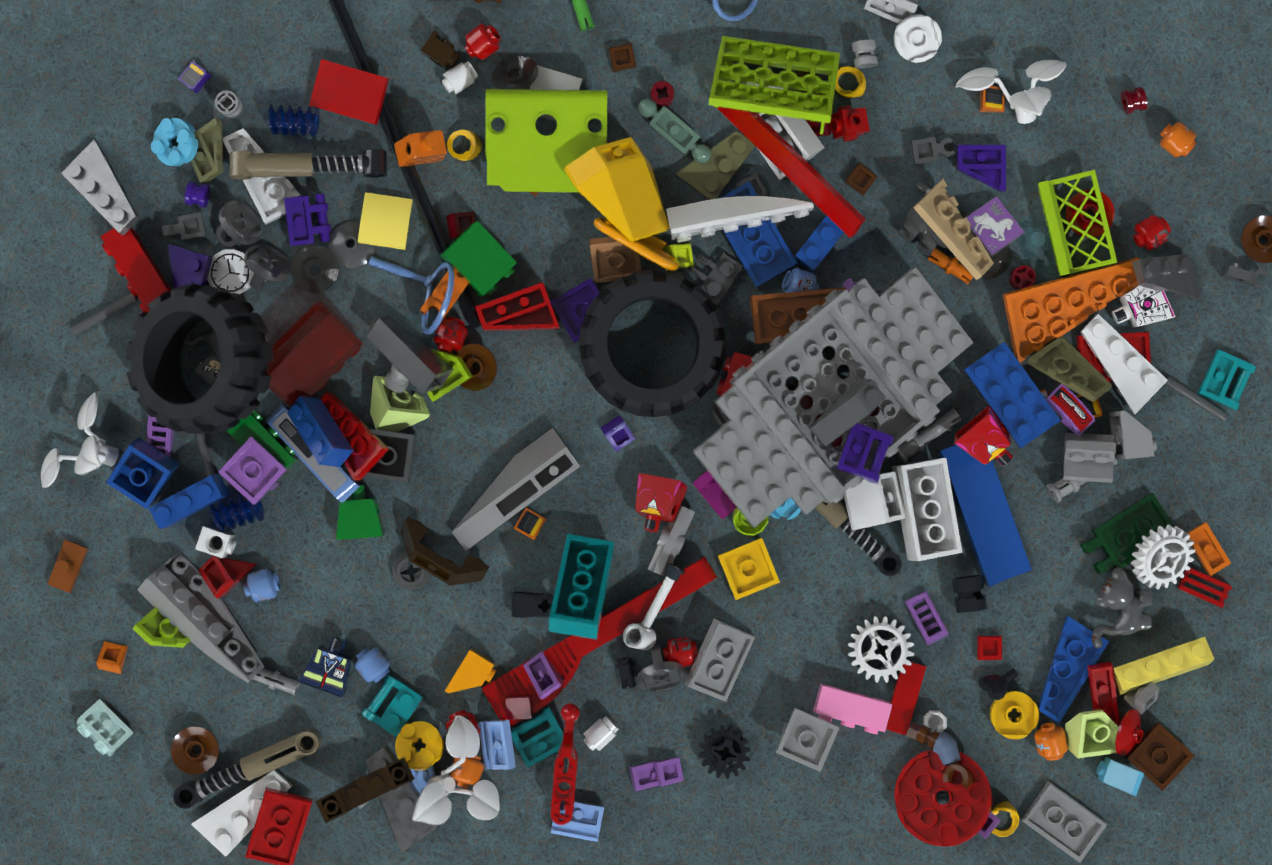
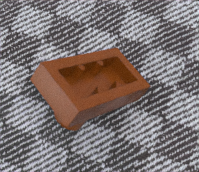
M64 540L47 585L72 593L89 548L69 540Z

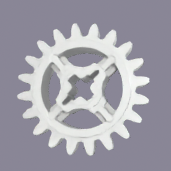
M1168 524L1166 528H1163L1161 525L1158 526L1157 532L1151 529L1149 537L1142 536L1143 543L1136 544V547L1139 548L1138 552L1132 553L1137 558L1131 562L1135 567L1132 572L1137 575L1136 578L1149 588L1153 586L1156 589H1159L1161 585L1168 588L1170 581L1176 584L1177 577L1184 578L1183 571L1191 569L1188 566V562L1194 561L1190 554L1195 552V549L1191 547L1194 541L1189 538L1190 535L1178 526L1172 527Z
M876 616L873 619V624H870L868 620H864L866 628L863 629L857 625L856 627L860 634L851 633L852 638L856 642L848 643L849 647L855 649L848 653V656L856 657V660L851 663L852 666L860 665L857 671L858 674L867 671L865 676L867 680L871 675H875L876 683H878L880 676H883L887 683L890 674L895 679H898L896 671L899 670L905 674L906 671L902 667L903 664H912L906 659L907 656H914L913 652L908 651V648L914 646V643L906 642V639L911 634H902L905 626L902 625L896 628L897 620L895 619L891 624H888L886 616H884L882 623H879ZM876 630L890 631L896 637L883 640ZM869 635L871 647L862 654V642ZM875 639L882 646L887 645L888 648L885 649L886 660L880 653L875 654L874 651L877 649ZM900 645V656L894 664L891 659V652L896 646ZM879 659L886 668H873L866 662Z

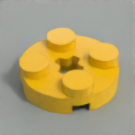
M1010 690L1007 691L1004 698L994 700L990 707L989 716L994 729L1001 735L1009 739H1022L1037 726L1039 710L1035 702L1028 695L1020 691ZM1013 708H1016V711L1020 713V717H1016V721H1012L1011 717H1008V713Z
M417 721L402 727L401 732L396 738L395 751L398 759L405 757L410 769L423 771L440 760L444 751V740L440 732L432 724ZM418 740H422V743L426 744L425 748L420 749V752H416L417 750L414 747Z

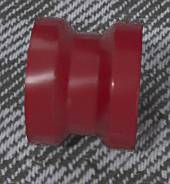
M659 81L652 86L651 99L656 103L657 107H667L673 102L674 89L669 82Z
M1142 87L1135 88L1132 92L1128 90L1121 92V103L1126 115L1133 113L1134 110L1144 111L1147 109V97Z
M1026 265L1015 268L1009 276V282L1016 290L1033 286L1036 280L1035 271Z

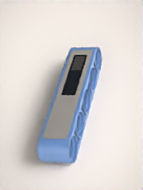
M282 403L266 419V422L332 495L341 503L345 502L360 487L359 483L353 480L350 473L342 465L334 467L318 464L288 416L287 412L290 408Z

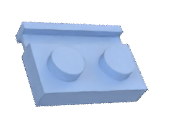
M509 720L478 722L481 730L480 739L485 770L516 768Z
M561 800L560 813H565L566 800ZM574 801L573 816L570 822L566 825H558L553 822L551 833L598 842L604 806Z

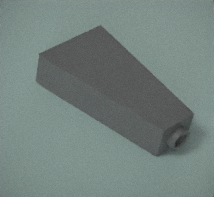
M390 316L376 318L369 327L371 331L367 338L418 391L424 394L442 387L454 368Z

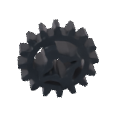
M721 725L719 732L712 728L711 736L704 735L706 743L699 744V747L704 749V751L699 752V757L705 758L701 762L702 766L709 765L707 772L710 774L716 771V778H719L721 773H724L726 779H729L731 772L738 776V768L746 769L743 761H750V757L745 755V753L751 751L750 747H744L748 742L747 738L740 739L742 732L739 730L734 734L732 726L729 727L728 731H725L723 725ZM724 737L723 741L717 744L712 743L715 739ZM733 739L739 744L741 752L733 748ZM728 747V751L732 754H726L725 758L721 757L719 750ZM709 753L716 756V765L710 760ZM736 761L734 765L726 767V764H728L729 762Z

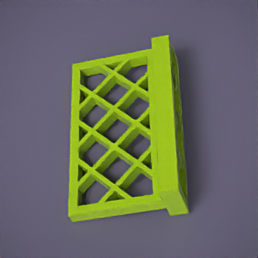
M1095 169L1051 181L1039 182L1037 187L1059 277L1117 263ZM1091 176L1093 187L1089 193L1076 187L1081 178ZM1076 180L1074 185L1070 184L1069 181ZM1064 183L1071 190L1066 198L1062 199L1055 195L1053 185ZM1073 190L1086 196L1080 208L1067 202ZM1093 190H1094V192H1095L1096 198H1094L1093 196H1091V193L1093 192ZM1088 198L1098 204V211L1094 217L1081 210ZM1057 200L1062 202L1060 207H1058ZM1064 204L1077 211L1070 223L1062 219L1060 215ZM1079 213L1091 219L1085 232L1072 225ZM1099 213H1100L1101 221H1099L1098 219H1096ZM1093 222L1103 226L1104 233L1100 240L1087 233ZM1062 223L1068 226L1065 231ZM1070 227L1083 234L1076 246L1066 240L1065 235ZM1085 236L1097 243L1090 255L1078 248ZM1104 237L1106 238L1107 245L1102 242ZM1101 245L1109 250L1111 259L1100 261L1093 257V254ZM1068 246L1073 248L1071 254L1069 253ZM1075 251L1088 257L1083 266L1073 268L1071 257ZM1090 259L1096 262V263L1087 265L1088 262L1090 261Z

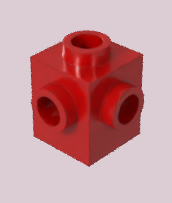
M848 105L837 108L838 112L831 115L830 129L833 139L843 138L844 142L858 139L857 136L870 131L866 108L852 109V106Z

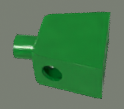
M360 485L351 495V500L339 503L336 540L385 536L377 499H365L364 485Z

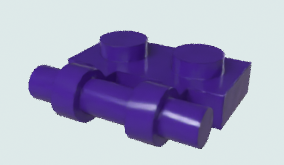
M324 193L315 194V204H309L308 195L284 198L290 246L313 244V234L320 233L321 242L330 241L329 232H331V224H328L327 219L329 207L328 202H325ZM311 212H317L319 225L312 226Z

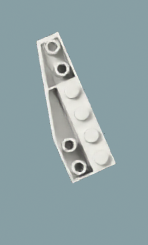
M736 196L667 208L666 215L671 239H677L679 243L689 241L692 236L698 234L701 235V238L713 236L716 231L724 229V233L739 230L738 226L746 224L748 228L762 225L761 221L770 219L771 223L786 220L785 216L805 217L809 215V211H812L814 206L811 202L789 198Z

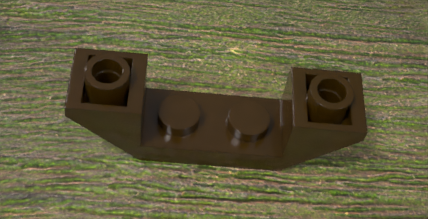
M410 517L406 518L401 529V535L410 562L449 586L483 580L490 566L486 565L481 559L469 554L462 566L458 567L452 560L445 559L432 548L421 544L428 528L417 520H413Z
M405 757L329 793L315 802L326 824L415 778Z

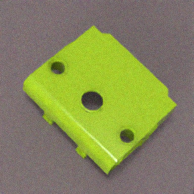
M486 89L487 185H499L505 192H579L564 168L593 147L607 144V90ZM543 114L552 115L557 122L555 132L548 136L541 135L536 129V120ZM500 117L504 120L505 127L502 131L497 132L493 129L492 122ZM599 119L601 121L602 128L599 132L593 133L589 130L588 123L590 120Z

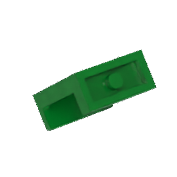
M478 221L472 223L439 255L466 279L477 291L476 294L479 297L484 295L490 296L498 288L496 283L501 278L506 280L515 271L512 267L517 263Z

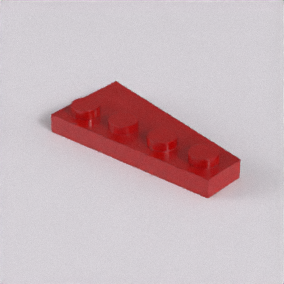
M326 392L321 400L353 449V452L344 461V464L353 480L360 481L389 448L333 393Z

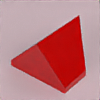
M213 555L198 571L214 597L218 599L230 592L257 564L220 558Z

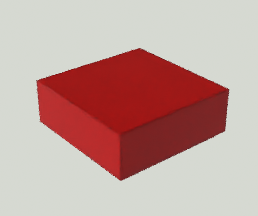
M977 636V660H1002V636Z

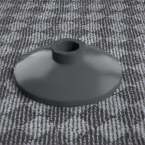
M346 221L339 224L331 232L330 241H328L331 257L339 265L346 268H357L365 265L375 252V245L358 243L360 222ZM350 239L355 241V245L352 248L347 247V241Z

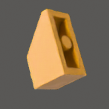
M471 648L445 689V692L453 693L482 686L485 680L490 682L497 671L493 668L496 662Z

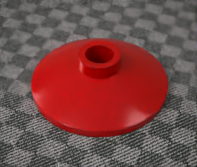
M1093 190V192L1091 193V196H1093L1094 198H1096L1095 192H1094V190ZM1100 192L1110 228L1115 217L1114 206L1110 198L1103 192ZM1077 193L1069 203L1080 208L1086 196ZM1088 198L1081 210L1084 212L1091 210L1095 216L1098 211V204ZM1069 206L1066 208V220L1070 223L1077 211ZM1079 213L1072 225L1085 232L1091 219ZM1100 213L1096 218L1099 221H1101ZM1093 222L1087 233L1097 237L1104 233L1103 226ZM1071 228L1076 234L1080 236L1083 235L1078 231L1074 230L1073 228Z
M1131 709L1125 714L1117 731L1115 748L1120 756H1126L1135 744H1139L1143 738V730L1140 729V714L1135 709Z

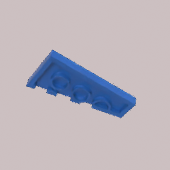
M1069 616L1065 618L1038 704L1040 712L1058 723L1062 720L1087 679V666L1096 664L1109 643L1108 640L1101 637L1102 646L1095 648L1092 643L1093 631Z

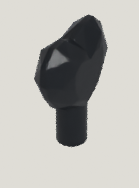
M1013 668L1002 676L996 674L983 676L979 680V687L987 691L988 696L992 700H1000L1004 698L1008 691V683L1019 675Z

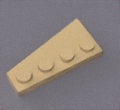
M942 179L913 208L977 280L987 272L994 262L979 237L973 236L970 231V222L967 217L963 218L956 207L959 205L954 196H949L945 189L947 184Z

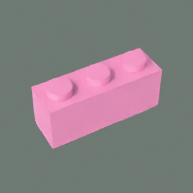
M820 683L813 711L823 720L831 722L832 718L841 720V725L855 728L856 724L863 726L866 732L878 734V731L885 732L892 704L885 700Z

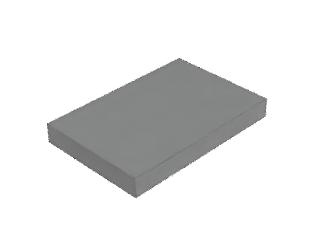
M714 619L684 684L726 702L755 636Z
M1049 781L1021 818L1022 822L1079 863H1081L1108 825Z

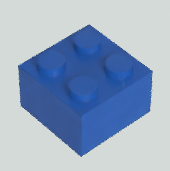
M138 437L128 446L106 483L145 509H148L157 500L179 463Z

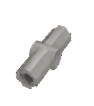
M680 505L674 521L668 522L661 532V536L656 544L657 549L648 570L666 577L667 564H673L676 554H679L695 511Z

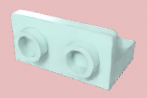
M100 699L77 719V730L85 738L90 737L95 742L94 747L102 755L107 754L111 757L115 750L133 734V731Z

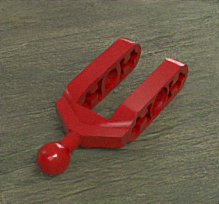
M572 703L564 705L561 709V716L565 720L564 735L554 765L551 818L558 825H566L570 822L573 816L578 755L573 738L574 722L579 718L580 710L578 706ZM564 758H569L568 772L563 771ZM567 782L570 788L564 790L558 784ZM561 800H566L565 813H560Z

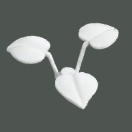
M1042 60L1031 64L1026 69V76L1032 78L1031 89L1017 92L1012 96L1008 93L1001 79L997 77L998 70L990 67L977 68L966 73L958 80L956 88L961 87L966 90L979 91L989 88L994 82L997 83L1009 101L1011 109H1015L1017 122L1027 124L1033 122L1036 119V115L1041 116L1045 105L1051 98V91L1047 88L1035 87L1038 80L1049 81L1056 78L1064 71L1067 65L1066 62L1058 60Z
M100 391L94 392L87 398L78 414V429H84V432L90 436L84 441L80 454L78 456L59 455V449L51 450L42 464V488L49 487L55 481L62 460H76L75 473L79 475L101 466V463L111 467L116 463L119 450L105 445L106 440L100 439L90 430V426L96 418Z
M460 715L455 716V720L446 736V748L449 754L454 758H460V760L448 769L442 770L441 775L432 776L428 780L427 786L417 801L413 815L414 821L432 825L446 822L452 809L451 801L447 798L450 793L470 795L467 801V809L473 817L479 820H491L498 815L500 810L499 794L492 782L480 780L474 784L472 792L471 790L455 788V780L448 775V773L464 763L466 757H475L480 747V737L476 728L468 719Z

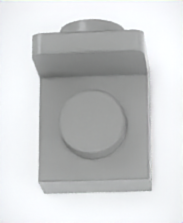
M1151 682L1147 687L1142 686L1137 690L1128 692L1124 696V701L1142 715L1157 700L1159 687Z

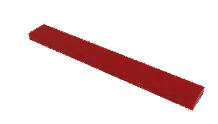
M725 107L717 108L849 238L856 234L866 218L756 112Z

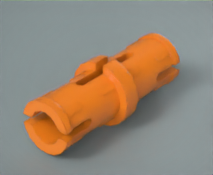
M935 247L927 259L944 269L947 275L952 274L967 285L973 278L964 265L958 262L956 257H950L937 249V247Z

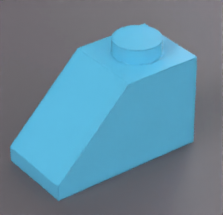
M1106 756L1104 761H1100L1096 771L1097 779L1134 796L1137 795L1144 776L1143 772L1133 766Z

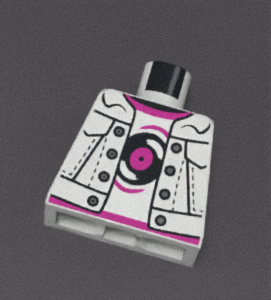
M1139 285L1122 297H1119L1123 307L1112 311L1116 324L1129 320L1132 328L1175 317L1164 290L1160 292Z

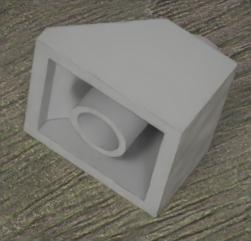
M1125 410L1109 412L1111 435H1114V442H1116V460L1154 456L1157 444L1150 430Z

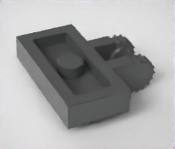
M724 253L717 264L700 254L697 259L701 264L711 268V273L707 277L694 267H691L689 272L704 281L701 288L710 296L712 303L718 306L743 266Z

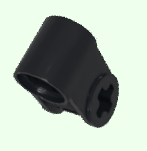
M512 592L511 616L520 618L550 616L551 607L548 611H545V608L540 606V604L545 599L548 600L549 604H552L554 595L549 593Z

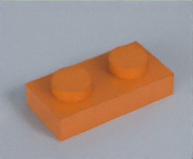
M1203 522L1187 532L1190 535L1189 538L1194 541L1191 547L1195 549V554L1208 575L1212 576L1231 564L1207 522Z

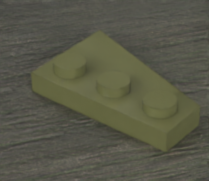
M735 131L710 149L711 157L709 161L701 164L694 160L675 175L708 200L717 199L755 145L741 133Z
M1063 336L1031 356L1027 361V364L1092 402L1104 395L1112 387Z

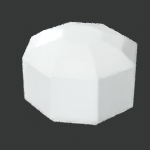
M930 710L923 717V725L931 728V732L936 730L941 733L947 728V718L939 710Z

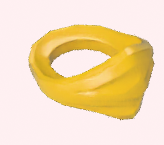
M850 66L841 67L837 72L835 90L845 98L862 96L866 90L864 74L857 68ZM844 73L854 75L859 83L858 87L854 91L842 89L838 84L839 76Z
M465 129L453 132L447 141L448 152L452 157L461 161H468L477 157L483 148L478 135L473 131ZM463 135L470 140L471 147L469 151L458 154L453 149V141L456 137Z
M1003 801L993 807L991 812L994 815H997L999 811L1009 812L1012 823L1006 830L995 828L992 831L993 834L999 837L1013 834L1019 825L1017 810L1008 801Z

